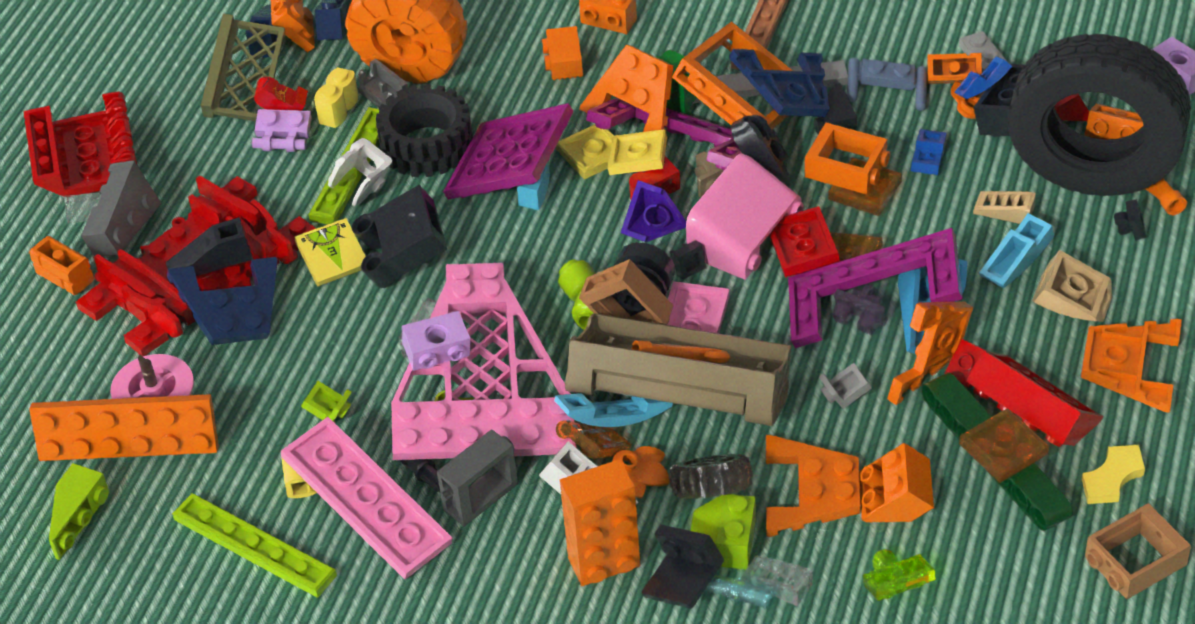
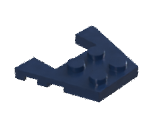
M733 49L730 53V60L779 115L825 117L828 113L829 101L827 86L823 84L825 70L821 68L823 61L821 53L801 52L797 61L803 72L764 70L754 50Z
M277 257L253 259L251 261L250 267L255 285L209 291L199 290L194 266L168 269V280L170 283H174L179 291L178 295L194 313L193 318L211 345L268 339L272 317Z

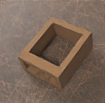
M630 259L587 277L579 299L595 314L663 325L668 324L673 304ZM627 289L646 310L630 316L611 295Z
M1147 503L1090 535L1087 540L1085 557L1090 566L1098 569L1107 579L1111 588L1119 591L1127 600L1185 567L1188 563L1191 545ZM1141 534L1163 557L1130 574L1108 551Z

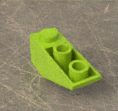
M72 463L56 484L49 533V542L56 559L60 560L64 553L73 546L76 537L90 523L93 514L99 506L107 500L110 492L103 473Z

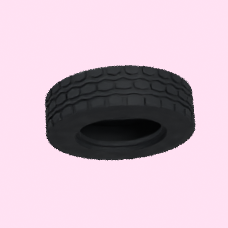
M1075 35L1070 38L1066 37L1057 40L1053 44H1048L1040 49L1038 53H1035L1026 62V65L1023 66L1018 76L1009 107L1008 131L1014 148L1018 151L1017 153L1023 161L1049 182L1073 192L1076 191L1088 195L1114 196L1129 194L1157 183L1166 174H1169L1179 161L1184 149L1190 120L1191 101L1189 92L1181 75H1178V71L1169 61H1166L1163 56L1153 49L1151 50L1141 43L1115 35ZM1083 92L1104 93L1117 97L1129 104L1139 114L1144 125L1135 133L1123 138L1111 140L1095 139L1077 133L1068 127L1060 119L1054 106L1060 100L1073 94Z

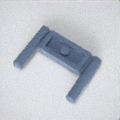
M857 58L849 59L847 98L849 102L857 100L858 81H860V84L912 91L913 88H916L915 107L918 111L926 109V67L920 66L915 68V65L869 59H862L861 62Z

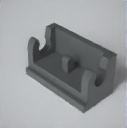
M377 59L370 62L371 72L369 76L366 77V73L362 69L359 71V93L378 108L381 104L386 105V99L390 95L396 98L397 91L403 89L405 93L409 92L408 83Z

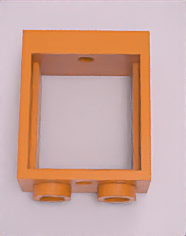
M825 123L805 156V178L867 194L871 186L878 183L882 167H887L889 163L888 139ZM836 148L869 157L864 168L829 159V156L833 149Z

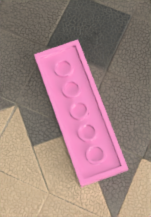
M329 417L281 450V457L405 580L452 544V537Z

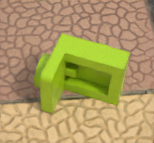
M317 381L301 407L321 420L329 417L334 422L337 416L343 419L350 408L351 403L347 400L352 391L347 389L342 396L322 382Z

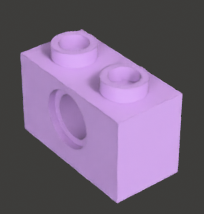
M1170 37L1153 48V50L1163 56L1166 61H1169L1178 71V75H1181L1187 86L1186 89L1189 95L1195 92V51L1174 37Z
M459 311L402 326V344L413 371L422 368L428 369L437 364L458 361L470 356V336Z

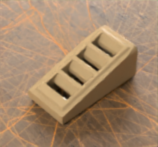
M980 191L973 214L1020 224L1028 213L1032 215L1035 207L1036 193ZM985 201L990 202V205H984Z

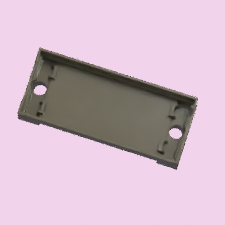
M593 313L589 317L587 327L578 337L573 336L570 339L565 390L592 396L598 390L739 415L745 414V422L774 426L788 396L792 345ZM635 340L650 341L653 344L708 347L727 351L731 359L727 363H713L632 350L631 348Z

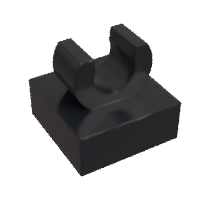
M1137 199L1127 201V212L1114 214L1115 225L1118 226L1119 235H1125L1132 231L1135 241L1147 238L1144 218Z
M696 240L689 244H682V248L676 251H670L676 275L682 280L706 268L702 245Z

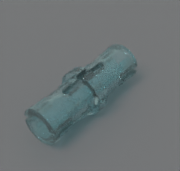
M715 574L706 587L705 592L731 598L734 603L739 604L742 601L767 609L769 607L768 603L771 602L773 590L747 583L744 578L738 577L736 580Z

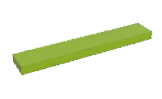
M368 107L342 155L350 151L351 145L361 138L367 139L378 148L380 144L376 126V114H379V109ZM353 167L334 188L328 186L327 180L308 214L309 221L327 225L338 221L363 174Z
M193 493L172 513L174 520L317 598L337 577L336 569Z

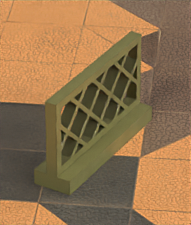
M222 15L201 102L203 117L214 118V115L256 121L257 113L248 112L245 108L246 105L254 101L255 89L250 83L260 77H267L266 74L268 72V77L275 79L285 36V28L234 20L233 15ZM238 29L250 30L253 36L241 42L237 37ZM268 33L278 35L277 41L269 46H266L261 39ZM258 41L263 49L251 55L246 47ZM242 50L248 58L236 65L232 60V55ZM268 54L272 59V63L261 69L256 60ZM252 63L258 72L246 79L240 70ZM237 73L242 82L230 88L226 79L232 74ZM247 86L253 95L240 101L235 92ZM230 95L237 103L230 109L220 107L221 101Z

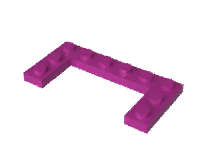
M614 98L588 110L586 121L595 123L597 128L608 130L635 117L642 119L643 123L646 124L649 113L619 98ZM666 108V116H668L667 126H664L667 128L666 130L674 134L684 133L690 135V138L694 141L714 143L715 147L708 151L706 161L714 163L717 168L725 170L733 159L742 153L732 136L730 128Z
M949 228L788 277L790 334L793 346L798 348L823 340L820 297L927 266L931 302H955L962 300L957 242L953 229Z

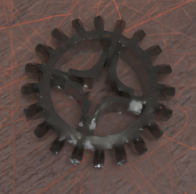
M741 454L693 458L676 463L669 470L670 488H672L673 495L679 498L699 499L730 495V493L746 490L753 484V471L749 457Z

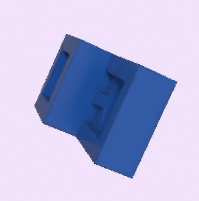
M995 56L981 75L971 71L956 89L955 93L965 99L974 97L999 81L1012 66L1004 59Z
M919 130L911 163V172L938 175L946 142V132Z

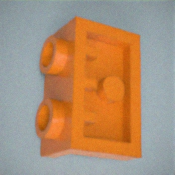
M1096 103L1089 112L1085 136L1103 140L1119 139L1135 133L1144 124L1138 113Z

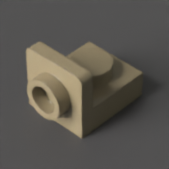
M705 151L696 155L695 174L697 176L698 196L700 198L723 172L714 163L706 161L708 154Z

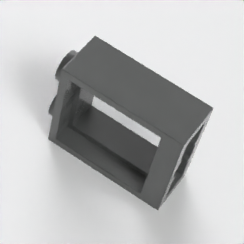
M491 429L437 471L443 511L463 527L518 485L514 445L506 436H500ZM491 467H493V469H491V470H490L488 473H486L483 477H481V478H480L479 480H477L474 484H472L470 487H468V485H470L473 481H475L477 478H479V477H480L482 474H484L487 470H489Z

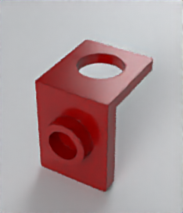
M961 339L944 374L952 373L961 384L971 388L972 385L967 383L966 380L985 349Z

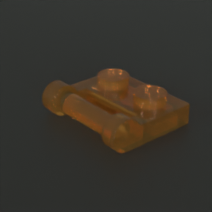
M570 420L560 421L556 425V433L560 438H570L582 448L583 454L592 459L613 457L621 450H630L632 446L629 441L611 427L591 426Z

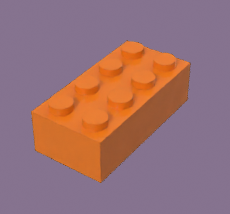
M621 459L559 479L568 559L581 587L601 582L605 578L619 573H627L634 568L640 567L635 486Z

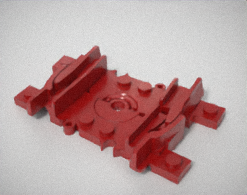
M198 176L196 183L198 191L202 195L199 197L192 194L188 196L191 207L188 219L185 221L183 217L174 218L172 220V228L168 229L149 245L140 246L142 257L135 258L120 249L117 251L119 259L112 263L99 254L95 255L93 258L97 272L94 276L100 283L78 299L76 304L78 310L95 321L101 319L117 305L128 310L142 323L123 335L125 343L139 355L145 356L169 340L168 334L173 338L183 334L180 320L187 326L195 322L193 318L194 313L188 304L182 301L174 283L171 284L167 278L168 269L166 262L212 225L240 217L253 259L277 257V265L280 263L279 260L284 264H289L296 260L299 249L295 243V236L317 228L298 216L278 230L277 223L270 213L253 199L258 195L254 185L236 176L224 187L220 188L204 177ZM252 260L196 276L199 290L209 291L252 286L250 277L253 276L250 267Z

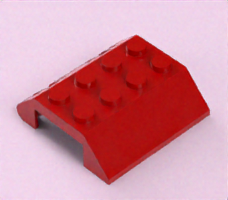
M122 92L102 94L106 109L104 111L54 121L50 106L23 111L34 185L66 198L98 192L102 185H106L110 176L108 171L110 164L133 160L137 164L135 150L132 148L133 139L129 117L126 114L125 96Z

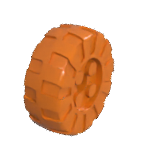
M352 0L345 22L350 45L361 56V60L370 67V62L377 59L404 81L416 84L427 83L432 79L437 80L448 73L461 54L468 27L467 20L464 19L463 15L464 10L458 0Z

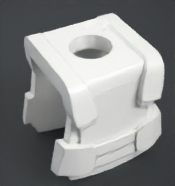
M361 138L351 145L350 151H347L335 162L336 165L328 179V186L334 188L342 180V177L355 167L367 177L361 183L353 199L352 205L356 207L372 191L377 193L386 182L384 177L392 163V159L370 141ZM367 157L374 161L376 167L368 163Z

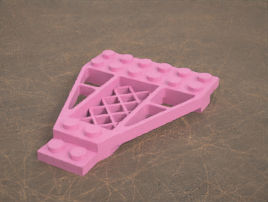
M503 263L446 264V283L430 318L459 311L462 319L471 325L467 329L469 336H472L478 330L486 338L477 343L470 337V348L472 349L470 356L458 360L452 368L450 361L428 369L422 368L413 371L409 363L391 402L393 460L455 458L491 429L500 436H506L513 443L514 456L556 455L568 441L576 447L574 419L569 417L554 401L555 398H521L518 395L517 373L546 371L559 395L570 394V392L565 390L564 381L504 279ZM513 316L516 317L539 359L520 360L516 357ZM491 318L500 324L494 331L484 325ZM505 330H507V341L500 337ZM492 342L502 348L495 355L485 349ZM478 354L487 360L481 367L472 362ZM507 354L509 359V366L505 364L503 361H501V359ZM493 366L503 372L497 379L486 373ZM464 367L474 373L467 380L457 374ZM440 374L444 376L445 399L443 401L402 402L414 375ZM509 377L510 390L502 385ZM479 379H482L489 385L482 392L472 386ZM451 380L454 381L457 385H459V387L453 392L451 389ZM496 390L504 398L491 400L488 396ZM465 391L475 397L473 400L458 399Z

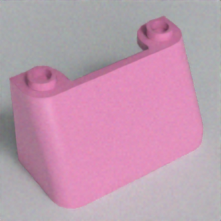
M740 153L691 209L686 221V241L689 244L696 240L702 245L706 264L746 280L751 272L756 271L761 264L762 257L759 255L760 245L784 216L803 211L804 204L798 194L752 157Z

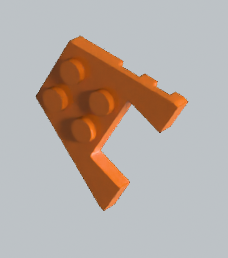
M626 45L580 105L579 110L587 113L588 110L610 101L613 95L649 113L643 132L663 130L664 126H667L668 123L666 105L667 100H670L673 65L634 46Z
M965 301L919 302L916 304L910 327L917 332L924 331V335L915 350L917 357L914 367L893 378L887 397L890 402L895 405L901 403L904 400V397L901 396L908 389L914 392L921 386L923 377L926 374L935 375L951 361L961 339L964 338L973 310L971 305Z
M1170 319V323L1167 324L1145 321L1144 326L1128 327L1127 323L1089 326L1081 378L1163 412L1170 413L1174 385L1146 381L1141 378L1146 342L1178 347L1182 319Z
M766 435V464H798L799 507H766V537L776 536L778 531L792 528L793 531L803 529L804 524L819 520L822 523L860 514L858 457L773 435Z

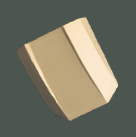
M1059 250L1041 275L1032 301L1046 309L1072 318L1103 322L1112 299L1111 279Z

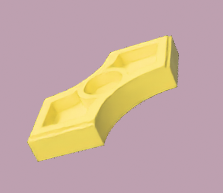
M1139 445L1108 447L1105 463L1094 471L1082 474L1087 504L1119 502V491L1122 486L1132 479L1144 476L1145 466Z

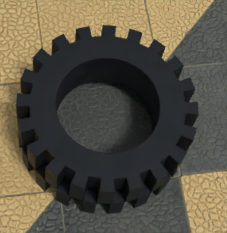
M424 84V89H417V85L409 87L410 91L406 93L403 89L396 92V98L390 95L386 99V105L381 104L379 114H376L380 150L392 159L390 168L394 170L398 167V172L404 175L407 171H411L412 177H419L420 173H425L426 177H432L433 172L438 170L441 175L447 173V167L449 166L455 169L473 138L469 106L467 103L465 104V99L462 95L457 97L456 91L452 89L445 92V86L438 85L436 89H432L431 84ZM434 127L444 130V132L428 138L406 137L412 131L420 128Z

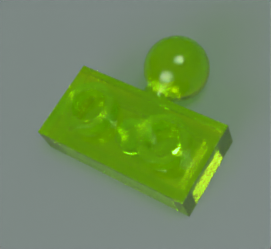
M888 549L877 551L872 559V565L875 570L862 575L864 586L877 601L889 599L896 594L913 588H919L926 583L936 580L935 569L921 554L898 562L895 553Z

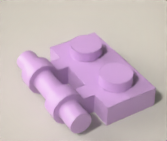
M258 109L254 131L256 137L262 138H252V148H262L263 151L286 149V152L306 150V139L298 138L309 137L312 119L311 112Z

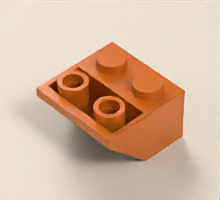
M906 443L889 451L859 471L862 520L865 522H912L934 508L930 459Z

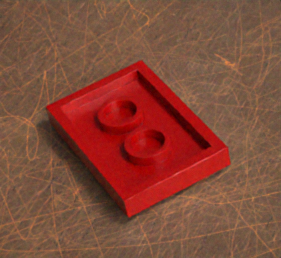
M819 206L784 216L769 234L785 278L840 262L837 248Z

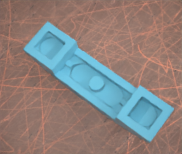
M582 393L555 395L554 399L569 417L578 422L597 427H619L639 423L655 417L673 406V403L633 396L627 400L593 403Z

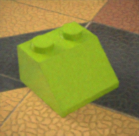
M723 494L694 510L690 531L710 535L724 558V562L720 567L748 570L756 522V497Z

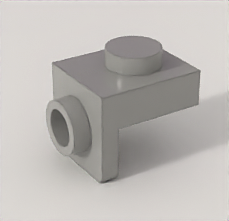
M855 363L848 366L831 380L824 373L819 376L824 384V387L821 388L822 393L830 403L836 401L842 409L872 389Z

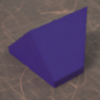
M640 180L637 181L620 233L648 242L686 228L685 218L665 189Z

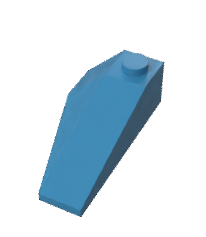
M958 259L963 295L966 288L967 261ZM927 266L898 275L906 351L915 354V350L924 335V331L917 332L910 327L916 304L919 302H931Z

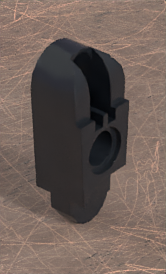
M751 115L733 122L731 125L732 136L742 154L752 157L786 186L790 187L789 172L783 163L788 158V155L774 129H770L767 121L761 116Z

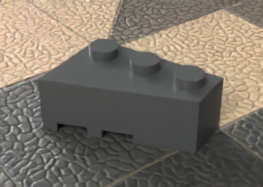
M134 160L110 164L108 169L110 176L106 185H102L99 193L102 195L98 205L92 208L81 235L94 256L97 254L102 257L118 255L117 251L123 250L162 204Z

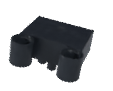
M420 185L373 212L360 215L352 224L353 233L367 248L371 250L382 248V253L372 252L361 263V270L379 288L389 287L400 276L423 263L432 262L435 256L447 250L434 200Z

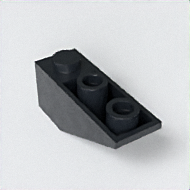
M240 217L212 225L166 262L167 269L194 266L195 274L199 276L252 260L251 249Z

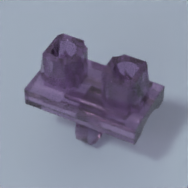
M866 284L863 290L854 288L852 294L837 288L834 294L836 305L832 315L836 322L845 325L848 324L853 314L860 317L856 324L857 328L864 333L872 335L879 324L885 326L888 317L884 315L885 307L879 305L882 298L874 295L875 286L871 284Z

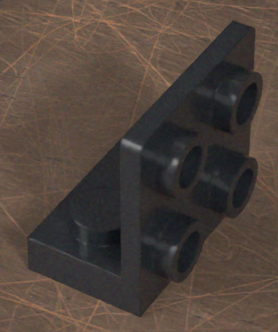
M660 524L654 535L661 544V549L666 556L642 590V594L645 598L691 609L695 606L724 562V558L710 535Z

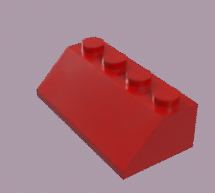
M983 350L966 380L967 383L975 387L973 389L975 394L986 400L992 398L997 401L996 407L1009 415L1017 414L1022 418L1021 424L1033 431L1040 429L1047 434L1045 439L1058 447L1062 445L1075 446L1104 417L1008 355Z

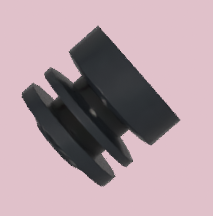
M631 243L624 246L619 252L614 266L630 259L666 297V293L675 275L673 260L665 251L654 245ZM627 289L611 295L630 316L646 310Z

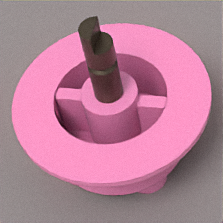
M140 354L137 359L125 365L114 377L110 390L111 398L190 395L194 385V378L190 367L177 357L166 354L147 356Z

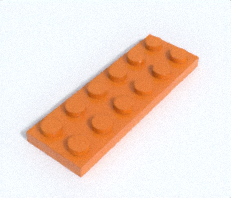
M211 394L32 403L29 408L39 461L217 453L219 448Z

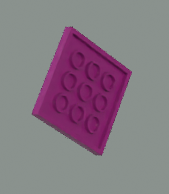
M569 103L482 122L443 191L447 199L466 198L470 195L486 194L494 190L510 189L514 186L531 185L537 182L574 112Z

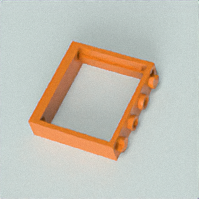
M731 21L682 58L672 78L730 125L745 116L758 115L767 121L772 130L788 116L779 115L775 110L764 116L699 63L723 45L730 52L733 49L754 50L764 70L793 71ZM686 72L690 73L689 77L684 74Z

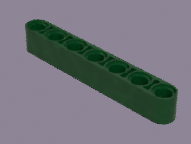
M948 372L921 386L922 397L926 404L1040 530L1046 531L1072 517V507L1065 495L952 373Z

